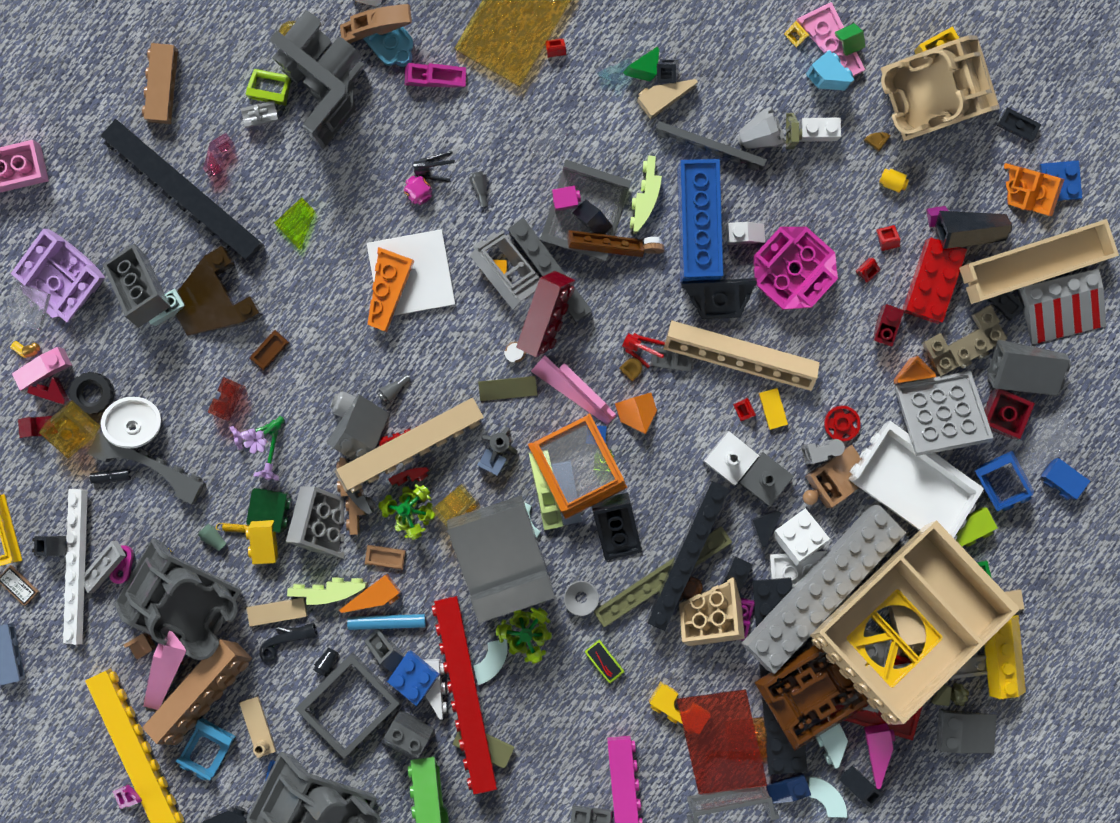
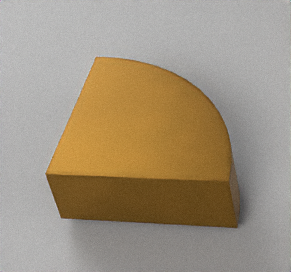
M876 132L869 134L864 141L879 152L891 135L885 132Z

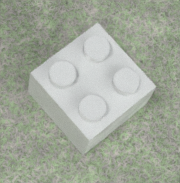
M806 508L775 530L773 534L774 539L796 567L824 547L830 540Z

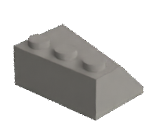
M300 486L286 542L312 552L344 559V552H340V541H344V534H340V524L344 522V498L315 486Z

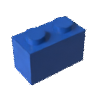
M1053 458L1040 476L1044 479L1043 483L1051 489L1054 487L1060 491L1059 495L1066 500H1077L1090 482V480L1059 458Z

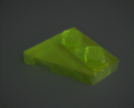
M301 197L274 223L301 250L316 211Z

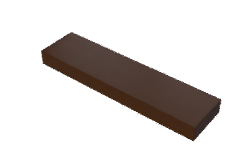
M568 230L567 233L568 248L643 257L644 255L642 239Z

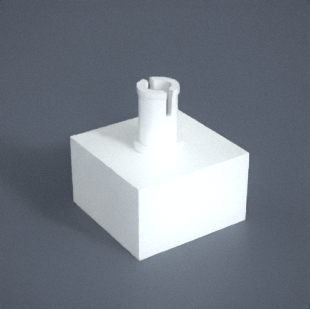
M727 431L703 462L735 486L759 455L731 432Z

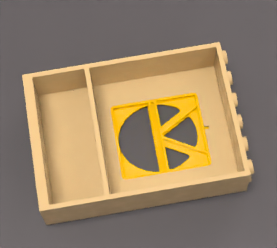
M936 520L920 529L810 636L813 638V644L819 649L822 648L827 653L826 658L831 663H836L840 667V673L846 679H851L854 683L853 687L860 694L863 693L868 698L867 702L874 709L877 708L882 713V719L888 724L897 725L904 724L1020 608ZM891 605H900L913 610L921 618L925 627L926 640L919 657L878 614V610ZM870 618L885 632L864 637V630ZM892 640L885 667H881L868 656L865 646ZM899 647L912 663L906 667L894 669L893 666Z

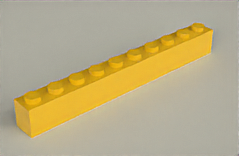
M110 668L85 680L135 791L142 800L141 804L150 823H183L182 813L177 812L174 806L176 805L175 798L172 794L169 795L166 788L168 783L165 777H161L158 771L160 769L159 763L150 754L152 751L151 746L143 739V729L134 719L135 711L126 702L127 694L125 690L119 687L117 673Z

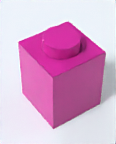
M575 186L552 190L555 211L577 208L578 202H581L580 191H576Z

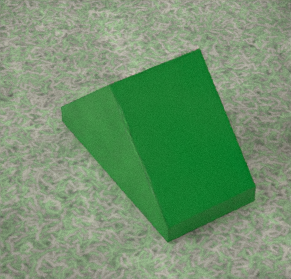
M656 47L631 63L624 70V75L651 81L657 75L660 49Z

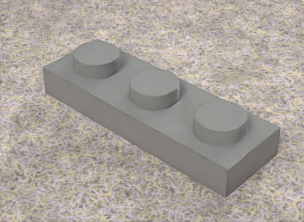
M111 541L86 570L84 587L87 593H94L125 558L126 555L118 541Z

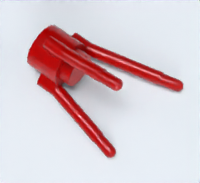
M636 333L633 335L627 334L622 347L626 348V353L638 359L645 367L649 368L650 365L634 352L638 348L664 358L663 354L642 345L640 340L663 346L665 342L640 336Z

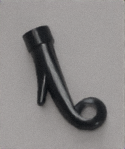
M315 623L294 628L276 626L275 629L283 633L269 638L261 645L259 651L260 658L264 662H272L277 655L273 647L274 645L317 638V630L314 632V628H316ZM267 649L271 651L270 657L266 656Z

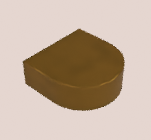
M636 358L628 359L619 367L631 381L641 374L643 368L642 363Z

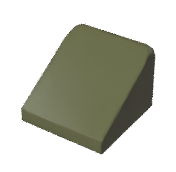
M944 684L930 702L936 705L949 706L952 688Z

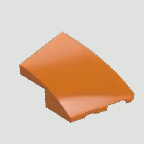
M1005 163L1004 169H1009L1010 180L1006 181L1008 205L1053 216L1065 179Z

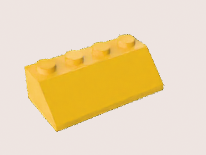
M1015 615L984 644L990 697L1007 699L1019 697L1026 693L1019 615Z

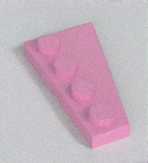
M832 2L797 18L796 21L809 34L825 54L830 50L832 53L837 54L841 60L840 63L844 68L847 67L852 72L853 77L865 71L857 52L848 56L843 53L842 42L835 36V31L844 28Z

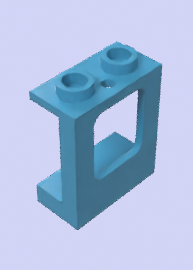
M201 718L198 720L194 733L176 762L180 764L179 766L182 769L192 770L197 773L196 776L200 779L211 780L236 736ZM200 737H206L220 746V750L210 768H204L190 759V755Z

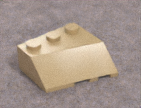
M734 577L703 594H698L679 604L682 642L684 644L694 646L745 639L742 604Z

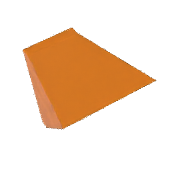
M919 356L909 358L895 377L894 384L935 378L936 373Z
M652 393L615 403L620 422L646 434L657 412Z

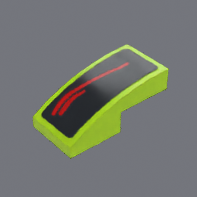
M598 640L584 651L610 684L625 673L601 640Z

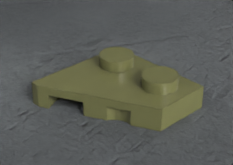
M786 113V149H794L799 144V140H802V128H799V121L794 113Z

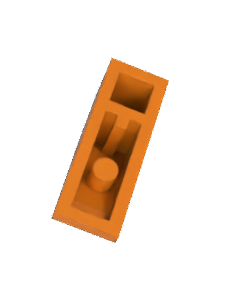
M386 574L339 611L341 613L385 605L387 602L391 605L400 598L398 594L401 591L390 576Z

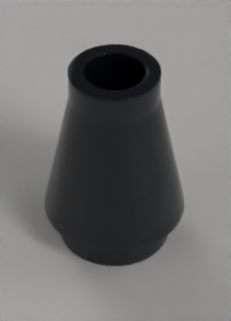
M328 647L315 662L313 670L327 677L328 673L331 674L338 652Z

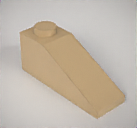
M693 79L657 85L650 89L647 87L638 94L637 102L648 117L652 119L695 88L698 81Z

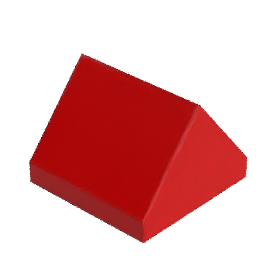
M563 38L545 41L548 58L566 55V46Z
M868 258L856 272L868 283L880 271V268L874 258Z
M749 398L733 404L741 422L756 415Z

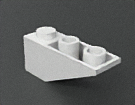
M426 659L424 661L440 673V676L426 694V698L439 719H443L444 714H447V702H443V694H446L445 682L442 683L441 675H445L444 665L440 663V659Z

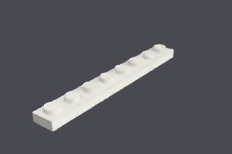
M69 489L63 643L74 645L82 644L88 495V490Z

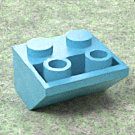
M830 50L815 61L806 73L818 89L845 91L854 81L852 72L847 67L844 68L840 63L841 60L838 55Z

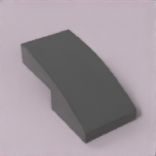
M653 347V350L663 354L664 358L652 354L651 367L691 372L693 357Z
M573 805L570 823H612L613 810Z

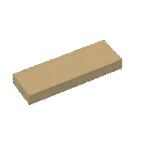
M304 597L246 607L249 626L307 617Z

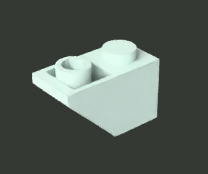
M176 289L165 294L171 307L149 321L151 325L157 326L176 315L185 306Z
M840 723L816 737L819 746H823L826 751L823 755L828 765L832 764L835 769L840 766L848 743Z

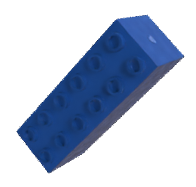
M720 159L680 160L677 168L680 282L720 280L723 277Z

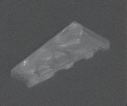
M1059 408L1018 453L1016 458L1026 477H1029L1083 439L1063 410ZM1010 463L1007 468L1017 483H1020L1021 480Z

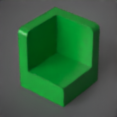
M855 23L835 31V36L842 42L844 55L848 56L866 47L864 31Z

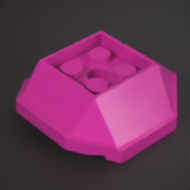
M780 227L753 256L754 278H757L756 287L782 310L813 307L838 279L835 252L808 227ZM790 264H795L798 267V273L794 274L790 271Z

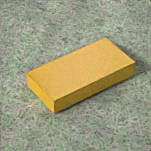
M778 388L758 393L769 430L788 425Z

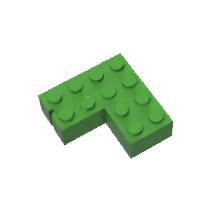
M435 757L410 760L411 766H408V775L413 782V786H410V796L415 806H412L413 819H415L416 823H449L448 810L443 804L438 761H436Z

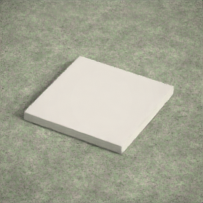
M442 229L367 243L373 282L375 281L378 247L414 260L393 316L455 305Z

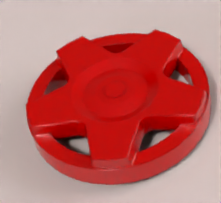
M834 407L825 416L824 428L832 439L848 441L853 439L860 430V417L851 407ZM842 409L849 410L850 413L845 414ZM834 412V418L829 419V416ZM855 420L857 421L856 428L852 424ZM829 428H832L834 430L833 434L830 432ZM845 433L850 435L847 438H842Z

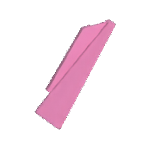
M545 355L531 370L532 373L606 425L617 416L565 363L558 368Z
M172 631L168 632L166 646L158 643L153 655L144 707L156 710L160 708L186 653L185 647Z

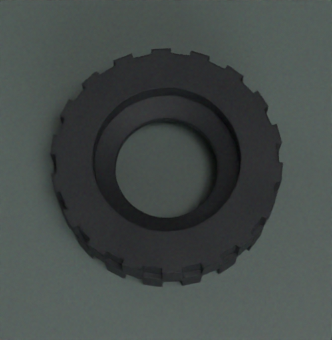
M94 372L82 373L72 381L69 388V399H71L72 406H75L76 410L84 414L96 415L105 412L114 401L115 391L113 390V384L102 374ZM89 384H95L101 389V397L95 403H89L83 397V390Z

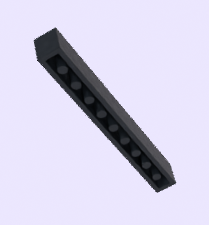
M114 119L101 134V137L105 140L104 144L113 151L115 148L120 152L118 156L126 163L128 161L134 164L132 168L140 175L146 174L149 177L147 181L154 187L159 185L163 189L161 192L168 199L173 197L177 201L176 206L184 212L188 210L192 214L190 217L196 223L200 224L202 222L206 225L205 230L213 237L215 234L221 238L219 242L227 249L229 247L235 250L234 255L241 261L244 259L250 261L264 245L117 119Z

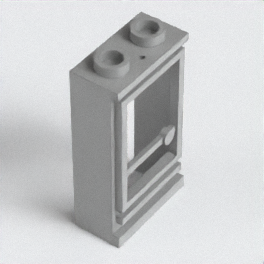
M504 230L497 234L495 232L490 234L486 238L487 241L483 242L481 240L473 246L474 251L470 254V257L510 307L514 309L521 301L527 300L536 291L540 278L507 238ZM494 245L499 247L514 266L505 274L486 252ZM517 270L523 278L512 285L506 276Z

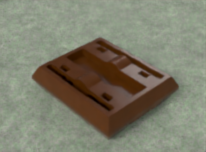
M815 645L783 664L776 673L770 672L754 682L794 750L799 749L869 705L867 702L868 698L863 693L860 694L853 687L854 683L851 679H846L840 673V667L836 663H831L826 658L827 653L802 667L805 663L818 657L819 652H825L822 648L819 649ZM825 657L826 662H818V660ZM798 669V670L795 671L793 674H791L790 676L786 677L785 679H783L782 681L778 682L777 684L773 685L772 687H770V688L768 689V687H769L770 685H772V684H774L775 682H777V678H781V679H782V678H784L785 676H787V674H789V673H791L792 671ZM784 683V686H785V687H783L782 689H781V687H780V688H777V687H776V686H778L779 684ZM844 692L847 694L845 698L839 697ZM854 694L857 695V699L835 712L836 705L844 703L847 698H852ZM805 718L806 722L803 724L798 723L800 719ZM815 718L822 720L797 736L794 733L797 729H802L805 724H810Z

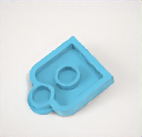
M404 27L383 35L375 33L363 38L385 65L392 66L397 64L400 67H405L408 63L412 62L411 50L414 47V42Z

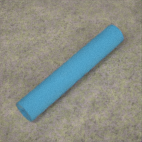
M425 614L349 616L347 618L348 630L425 628L426 620Z

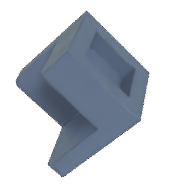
M486 449L477 465L498 476L507 459L497 454L494 463H491L490 459L493 451Z

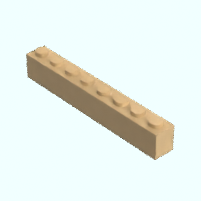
M671 320L664 350L810 391L814 387L819 369V362Z
M472 397L336 469L335 474L345 492L351 490L353 493L362 488V483L368 481L370 484L378 480L379 474L393 472L397 469L396 465L410 463L414 460L413 456L420 454V456L425 455L431 451L430 447L435 444L439 447L447 443L446 439L453 435L456 438L462 435L465 428L470 427V429L479 426L481 424L480 420L484 417Z

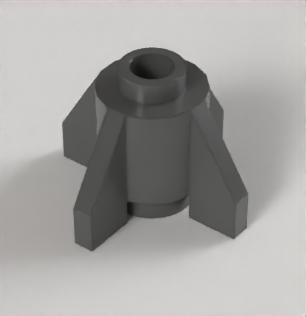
M505 427L502 433H495L493 436L483 435L481 438L490 443V448L493 451L490 459L491 463H494L497 454H503L508 451L516 455L518 452L509 445L508 427ZM500 440L503 441V444H502V445H497V444H496V441H497V442H499Z

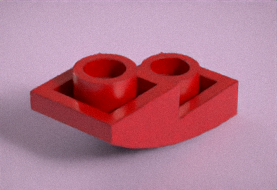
M428 467L413 468L400 472L388 480L391 485L397 484L398 486L408 481L407 476L412 481L417 479L420 482L428 477L427 472L430 470Z

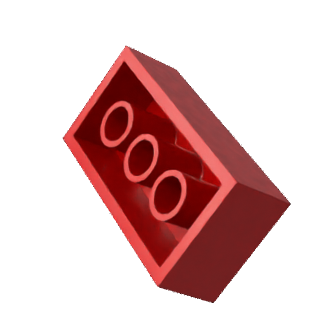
M932 237L925 240L903 306L904 313L936 324L943 322L960 272L959 267L962 266L967 249L961 247L943 249L940 240Z

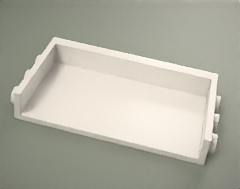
M891 421L885 423L880 431L876 432L870 439L871 445L861 453L860 458L862 459L850 470L851 476L848 480L916 529L920 530L925 525L937 520L956 540L958 530L965 526L967 522L966 517L976 508L975 503L984 488L936 453L916 456L909 434Z

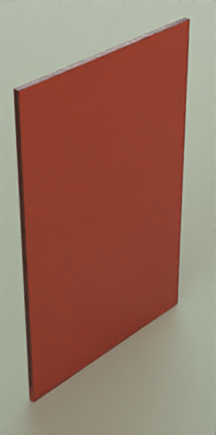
M746 689L677 698L699 794L767 786Z

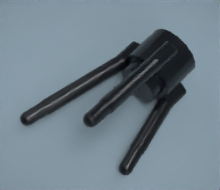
M448 151L414 161L415 176L450 182V178L428 175L427 173H431V167L454 164L455 160L429 162L451 155L453 152Z

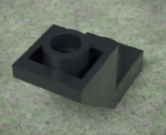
M853 765L839 779L870 808L884 795Z

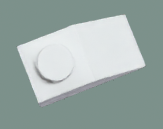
M735 222L728 223L726 226L727 245L765 243L763 223Z

